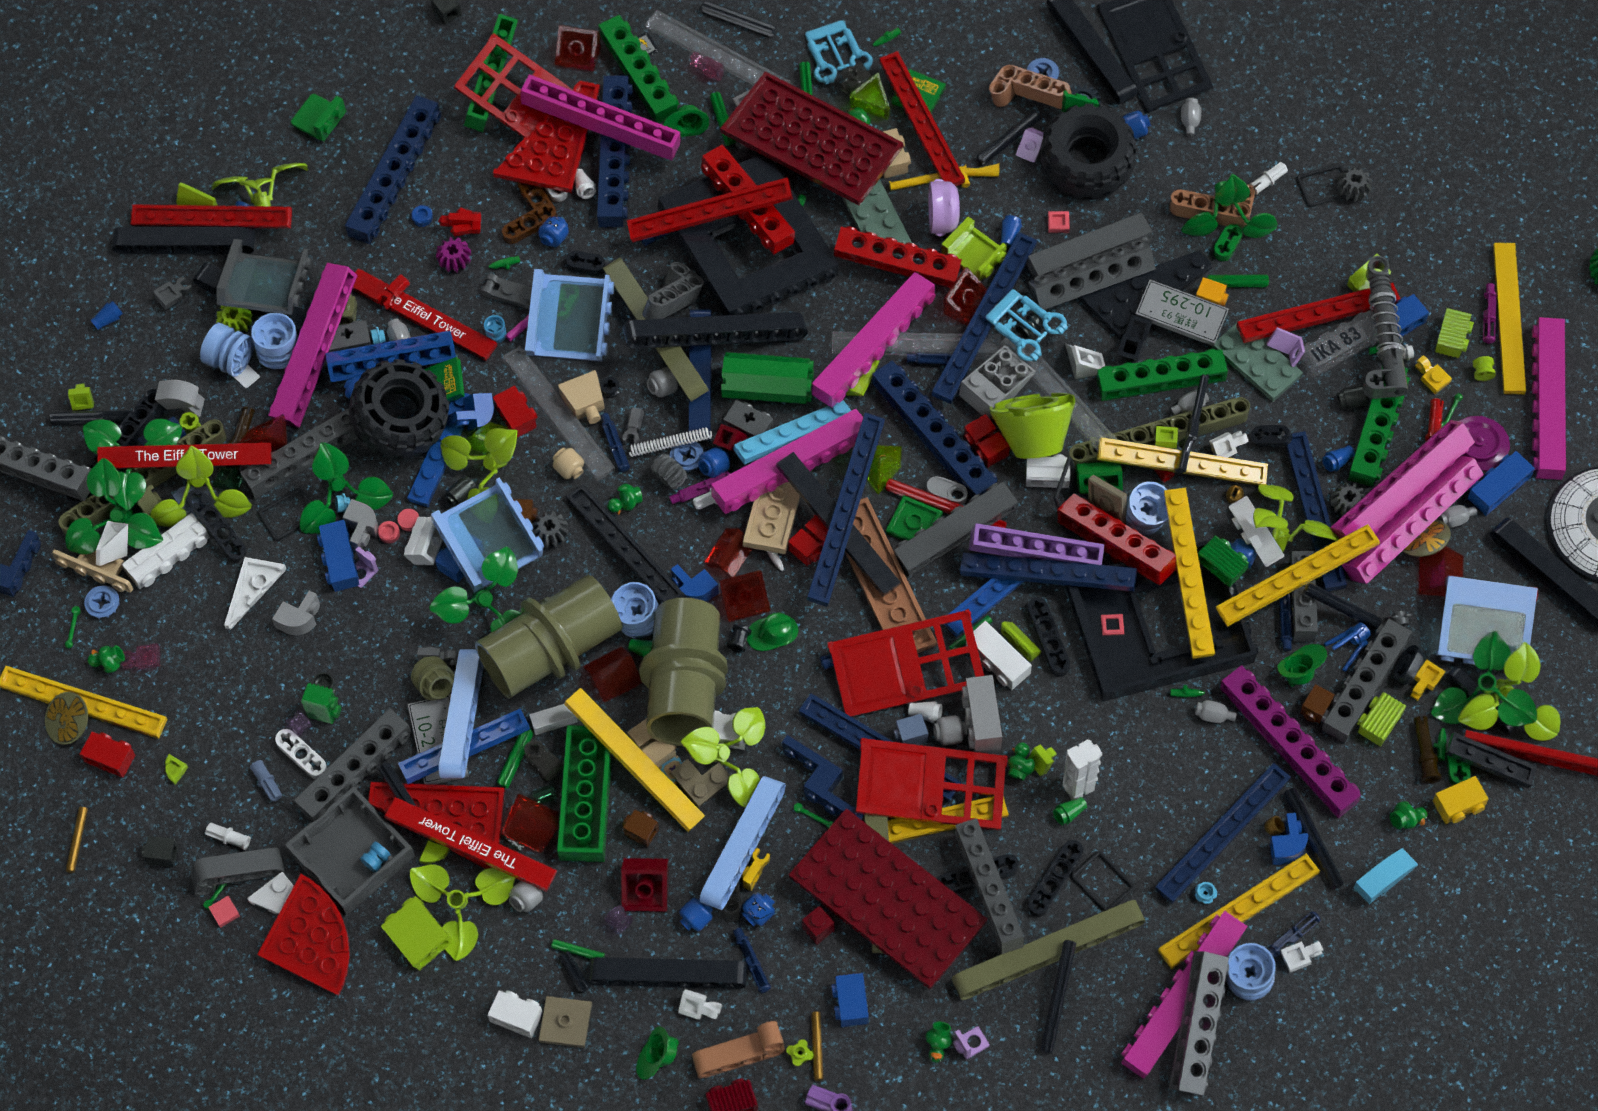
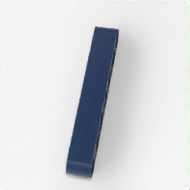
M711 309L690 310V317L712 316ZM711 345L689 346V360L709 389V391L692 402L689 400V431L692 433V430L701 429L702 432V428L705 430V427H707L710 436Z

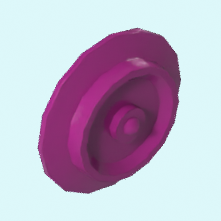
M1469 416L1459 420V422L1465 424L1475 441L1468 452L1461 456L1475 458L1482 471L1498 467L1501 459L1510 450L1509 436L1504 428L1495 420L1484 416Z

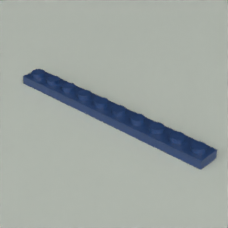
M1020 232L1018 233L936 383L931 396L949 404L952 403L961 386V381L965 379L993 327V324L986 319V315L1014 288L1028 262V256L1032 255L1038 240Z
M864 413L809 589L807 601L825 607L829 604L885 422L884 418Z

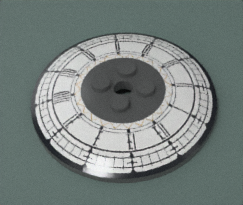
M1593 467L1574 474L1557 489L1547 512V531L1553 549L1559 558L1575 573L1597 583L1598 467Z

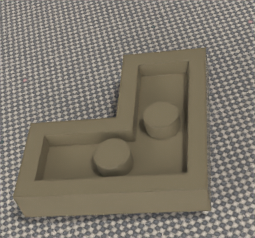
M689 759L670 772L671 776L698 808L725 788L730 776L720 762L701 775Z

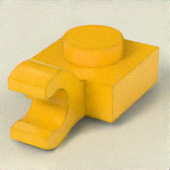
M1424 355L1417 360L1418 363L1415 367L1424 374L1421 381L1434 394H1437L1451 382L1452 378L1438 364L1432 367L1430 361Z
M1426 660L1414 678L1418 683L1410 696L1418 701L1426 688L1433 691L1446 671Z
M758 848L753 852L752 865L750 867L747 866L741 876L743 887L749 891L753 890L762 874L763 868L770 861V854L768 853L764 859L757 857L760 853Z

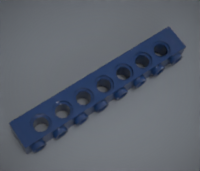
M604 76L603 103L632 113V101H629V96H633V84H629L628 76ZM601 134L598 225L599 227H623L624 219L628 218V208L624 207V202L628 201V189H625V183H629V171H626V166H630V154L627 153V148H630L631 145Z
M415 96L345 225L349 237L370 244L373 238L378 236L382 221L387 219L391 204H395L397 193L400 188L404 187L408 173L414 169L415 160L418 155L422 154L425 141L430 139L435 123L440 121L441 112L437 102Z
M892 360L872 374V384L956 482L967 488L970 498L978 494L980 496L983 495L991 485L997 483L996 475L991 470L988 471L983 460L978 455L975 456L972 453L967 441H962L959 438L954 426H949L946 423L943 414L933 408L930 399L920 393L917 384L907 378L904 369L900 365L897 366ZM894 384H899V385H901V386H900V387H893L892 385H894ZM907 399H912V400H914V401H913V402H906L905 400H907ZM920 414H926L927 416H926V417H919L918 415H920ZM938 429L940 432L935 433L931 430ZM951 444L953 447L947 448L944 445ZM964 459V460H966L967 462H965V463H960V462H958V460ZM976 474V475H979L980 477H979V478H972L971 475Z

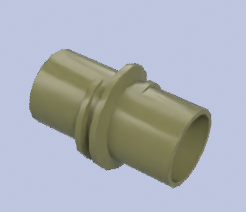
M588 574L550 598H543L539 603L528 597L521 602L520 616L475 643V648L491 680L502 694L510 699L551 673L560 680L565 676L563 667L565 664L573 671L579 669L581 666L578 656L621 631L622 622L607 592L593 576Z
M675 598L658 605L654 614L652 650L644 656L639 666L641 681L649 689L646 721L647 732L654 739L665 744L683 746L680 741L693 730L701 727H711L714 729L715 697L722 694L726 687L727 659L718 651L720 614L712 604L703 600Z

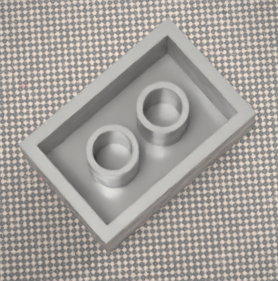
M993 675L966 678V686L962 687L963 695L961 697L962 706L965 708L966 713L965 723L969 732V749L979 753L999 754L1001 753L1002 732Z

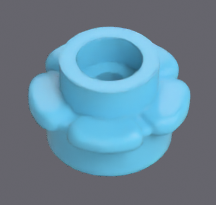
M378 327L370 330L372 344L386 342L383 330H379Z
M344 493L335 496L337 513L343 512L344 514L350 503V498L346 497Z
M1209 882L1200 883L1195 888V897L1199 902L1202 901L1204 904H1209L1217 897V890Z

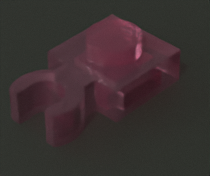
M693 52L690 56L692 60L690 65L702 69V73L708 78L720 81L724 76L723 64L708 56L703 58L697 52Z
M157 643L137 646L135 653L131 651L123 652L125 658H130L128 662L122 663L125 669H132L135 666L139 670L160 667V646Z

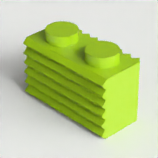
M1450 308L1446 309L1435 349L1436 353L1460 358L1461 352H1466L1469 340L1465 339L1466 334H1471L1474 322L1470 321L1472 314Z
M1385 692L1380 697H1374L1369 705L1371 711L1368 715L1363 713L1357 723L1360 726L1358 733L1380 747L1406 708L1405 704H1402Z

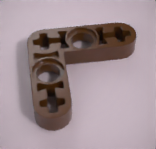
M517 182L520 193L532 210L507 223L502 228L503 239L506 243L515 244L538 232L539 227L547 218L557 217L555 206L541 187L530 185L532 190L529 192L527 185ZM536 195L543 198L538 203L533 202L531 199ZM544 212L551 213V216L544 215ZM527 220H533L535 225L533 227H525L524 223ZM512 231L513 233H515V235L512 236L511 234H508V232Z

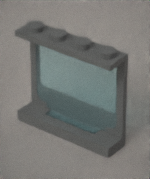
M234 239L217 285V305L292 315L294 307L299 305L300 295L303 293V282H306L307 270H310L311 267L308 249L303 250L300 261L244 254L242 253V240Z

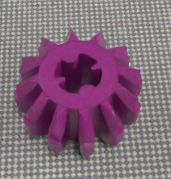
M451 237L448 242L442 240V246H437L436 259L439 262V266L441 268L446 267L448 272L454 269L457 273L458 268L465 269V264L471 261V249L468 248V243L466 241L461 242L459 237L455 241Z

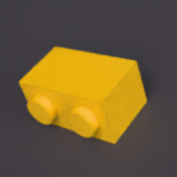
M1474 776L1437 792L1433 803L1444 823L1447 824L1449 822H1460L1465 818V815L1470 813L1475 815L1482 812L1489 798L1477 777Z

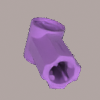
M812 1085L807 1094L805 1104L818 1110L838 1111L835 1109L839 1103H845L848 1107L844 1111H853L851 1100L845 1094H836Z

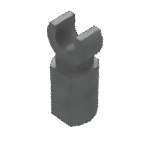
M630 408L626 425L627 431L623 434L624 444L627 443V439L630 437L634 438L636 446L639 443L638 433L640 432L644 415L642 409Z

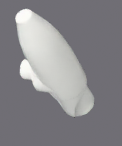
M767 551L774 565L780 571H783V564L778 553Z

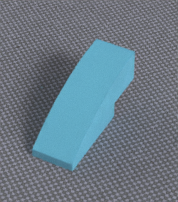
M1401 848L1356 881L1354 889L1371 904L1382 893H1386L1410 873L1418 864Z

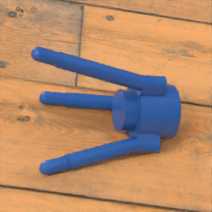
M1359 622L1356 626L1350 627L1345 632L1326 641L1324 646H1328L1338 640L1340 641L1332 646L1333 650H1336L1348 641L1353 645L1359 644L1342 670L1345 672L1360 651L1368 644L1366 639L1371 636V633L1365 624Z

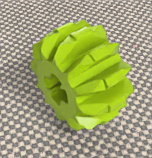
M221 305V311H218L216 314L218 318L216 323L227 325L233 328L235 332H247V326L252 325L251 311L245 308Z

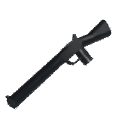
M1203 374L1200 377L1186 435L1178 443L1179 447L1182 448V452L1175 469L1177 473L1182 474L1186 472L1190 452L1197 439L1200 415L1209 380L1208 374Z

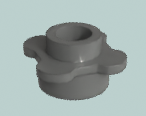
M1405 611L1393 612L1392 616L1387 618V620L1391 619L1400 625L1409 624L1411 614H1405Z

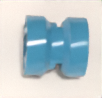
M498 315L486 318L484 321L486 337L497 343L504 341L507 332L503 318Z
M374 841L370 846L369 852L364 853L359 859L368 869L376 873L380 870L381 864L387 861L391 854L381 844Z

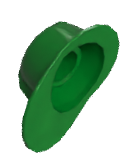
M684 105L675 113L667 116L662 125L680 131V137L695 136L705 132L709 127L710 121L708 115L696 106Z
M780 612L772 613L751 624L749 629L752 632L747 637V642L758 651L772 650L792 643L797 637L798 625L788 615Z
M1319 644L1305 645L1280 661L1278 672L1286 677L1291 687L1307 684L1313 679L1315 669L1325 662L1327 651Z
M661 1026L656 1027L651 1032L637 1060V1074L643 1080L654 1076L659 1067L670 1065L676 1057L679 1040L669 1036L665 1028Z

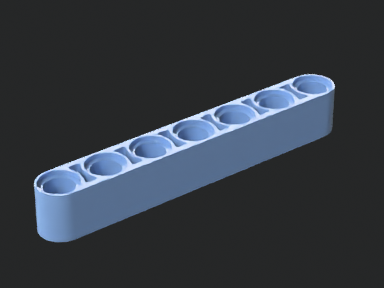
M476 649L459 650L439 761L440 778L465 777L484 668Z
M766 776L761 778L700 895L701 903L720 910L724 909L784 795L785 783Z

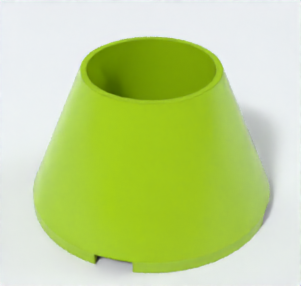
M1051 393L1052 397H1040V394L1025 395L997 402L994 409L992 406L989 409L990 414L1017 458H1041L1062 451L1076 402L1074 395L1067 393Z

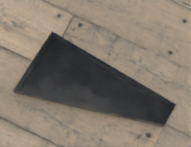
M1198 250L1155 266V270L1078 297V299L1120 340L1126 334L1131 316L1136 314L1149 280L1183 291L1211 270L1213 264Z

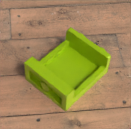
M968 216L942 243L941 254H954L959 259H962L960 268L980 282L984 277L987 278L991 275L998 263L1001 264L1007 255V245L1005 243L998 245L974 227L975 221Z
M416 896L406 900L402 904V908L398 912L390 914L385 919V923L381 925L412 966L419 971L454 941L427 910L424 903Z

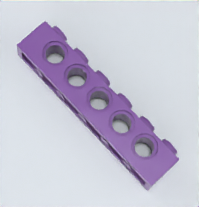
M976 523L971 529L969 550L1008 557L1102 565L1104 544Z

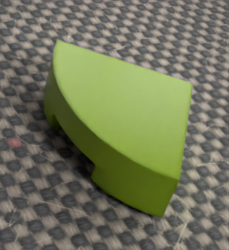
M169 754L165 761V770L169 780L176 785L188 769V766Z
M428 841L419 861L421 864H432L444 859L450 850L448 847Z

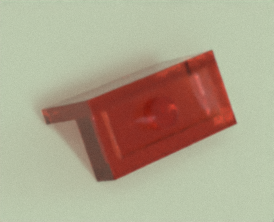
M726 528L704 563L710 568H720L730 578H734L752 548L743 547L745 534L739 528Z

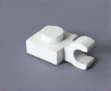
M1237 431L1232 435L1227 432L1210 440L1209 443L1213 455L1230 457L1237 453V446L1248 442V437L1246 433L1242 434V431Z
M1301 941L1282 949L1280 953L1291 973L1311 965L1310 958L1321 955L1323 948L1320 942L1304 947Z
M685 989L678 1013L699 1020L702 1014L717 1019L722 1004L706 1002V995Z

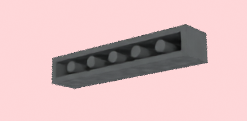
M1141 212L1029 255L1027 267L1035 279L1039 275L1053 273L1056 269L1073 266L1078 261L1092 259L1095 255L1109 253L1114 248H1123L1131 245L1132 242L1137 240H1144L1149 244L1152 239V230Z
M1004 481L999 485L995 483L983 495L980 496L978 494L972 497L967 505L963 507L958 506L953 509L951 515L935 520L932 524L933 526L927 530L924 528L916 532L911 540L900 542L894 550L895 556L907 575L911 576L969 540L971 529L976 523L991 526L1018 509V502Z

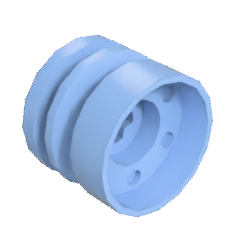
M269 313L261 316L255 321L251 333L257 358L265 367L271 369L286 368L290 361L293 347L298 340L293 320L281 313Z
M216 323L204 338L200 351V360L208 366L220 368L222 372L237 377L245 370L253 354L254 343L252 336L240 331L235 332L233 328L222 323Z
M1144 482L1135 487L1127 497L1126 525L1136 529L1143 536L1157 532L1168 520L1164 499V490L1167 489L1156 482Z
M630 582L622 585L615 591L611 599L622 622L621 631L626 636L632 638H644L653 634L654 614L658 607L653 591L647 585L639 582Z
M1245 943L1237 946L1229 955V972L1226 976L1229 989L1237 997L1244 1000L1260 999L1271 991L1274 984V958L1265 947L1256 943ZM1254 973V976L1246 977V974Z

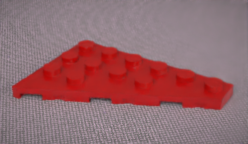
M579 81L572 91L597 100L600 85ZM547 114L544 120L535 126V130L527 138L525 137L514 148L512 153L505 157V161L497 169H494L493 177L572 193L589 129Z
M371 782L369 803L376 810L386 814L395 796L387 783ZM402 783L418 808L500 844L504 788ZM449 848L451 851L461 855L462 857L472 861L473 863L483 867L484 869L492 868L484 863H481L473 858H470L462 853H459Z

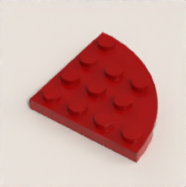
M300 874L257 955L339 996L346 980L350 956L349 938L342 915L329 895L319 885Z

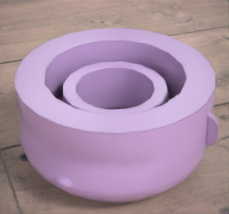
M936 179L934 182L929 183L928 212L931 234L936 233L937 236H944L946 233L953 232L959 224L960 203L958 189L952 182L943 181L942 179Z

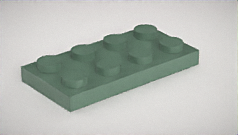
M880 179L860 206L842 197L859 232H872L877 234L878 237H891L904 244L912 243ZM873 248L875 253L883 252L881 248Z
M1236 323L1216 341L1212 349H1222L1225 360L1267 398L1274 402L1302 377L1303 372L1298 367L1291 366L1290 360L1277 349L1267 346L1265 338L1243 343Z

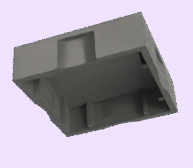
M354 786L333 803L319 819L307 825L285 844L291 857L346 915L415 857L412 847L391 825L380 818L375 808ZM374 841L381 844L391 854L388 860L381 864L380 870L376 873L368 869L359 859L364 853L369 852L370 846Z

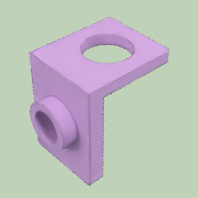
M1034 128L1025 129L1016 156L1033 163L1036 162L1044 132Z
M1278 327L1267 341V346L1289 354L1290 363L1293 367L1296 366L1305 352L1302 337Z
M358 546L355 549L359 557L356 569H364L366 571V576L359 580L360 585L358 587L362 588L376 574L378 567L375 562L376 558L369 551L365 552Z
M978 1026L963 1035L960 1030L955 1031L954 1047L959 1054L962 1053L966 1060L990 1046ZM970 1036H978L981 1040L980 1046L977 1048L970 1047L967 1043Z

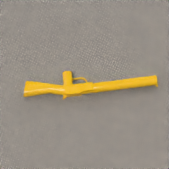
M999 163L981 168H966V164L959 167L965 177V183L961 184L963 188L970 186L968 176L999 177ZM937 173L894 182L889 181V186L892 191L934 182V180L940 179Z

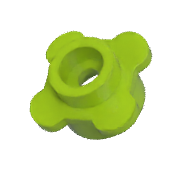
M803 1039L799 1040L798 1044L794 1046H788L786 1050L787 1054L791 1055L794 1066H801V1064L806 1063L808 1060H812L814 1056L813 1052L807 1047V1041Z

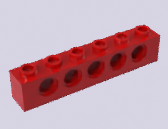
M723 144L702 156V172L705 176L711 178L715 188L723 194L757 186ZM773 205L738 214L742 220L749 224L751 232L758 235L763 246L769 249L773 255L794 243L795 231Z
M850 226L840 228L833 254L837 258L908 277L916 272L933 284L952 289L955 287L962 259H959L954 254L944 255L932 248L922 249L913 243L904 244L891 237L882 238L872 232H859L856 228ZM860 242L863 247L856 248L853 246V243ZM873 248H881L883 252L875 253ZM900 253L903 258L896 259L893 254ZM919 258L923 263L916 264L913 262V259ZM940 264L943 266V269L937 270L933 265Z
M1073 494L1057 509L1059 524L1088 542L1104 544V551L1131 568H1137V572L1158 585H1161L1176 570V555L1172 551L1161 547L1154 540L1148 539L1136 529L1125 525L1120 519L1110 516L1103 509L1089 503L1085 498Z

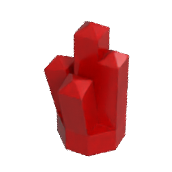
M460 207L456 213L441 216L438 222L440 226L452 227L451 233L454 236L471 233L480 234L481 212H472Z

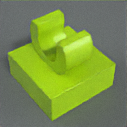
M85 383L76 384L75 389H68L72 410L94 408L90 387H85Z
M1156 426L1155 446L1177 449L1178 428Z
M1040 744L1034 747L1028 759L1032 758L1035 761V770L1042 776L1049 771L1054 762L1052 757L1056 756L1057 753L1052 747L1045 750Z

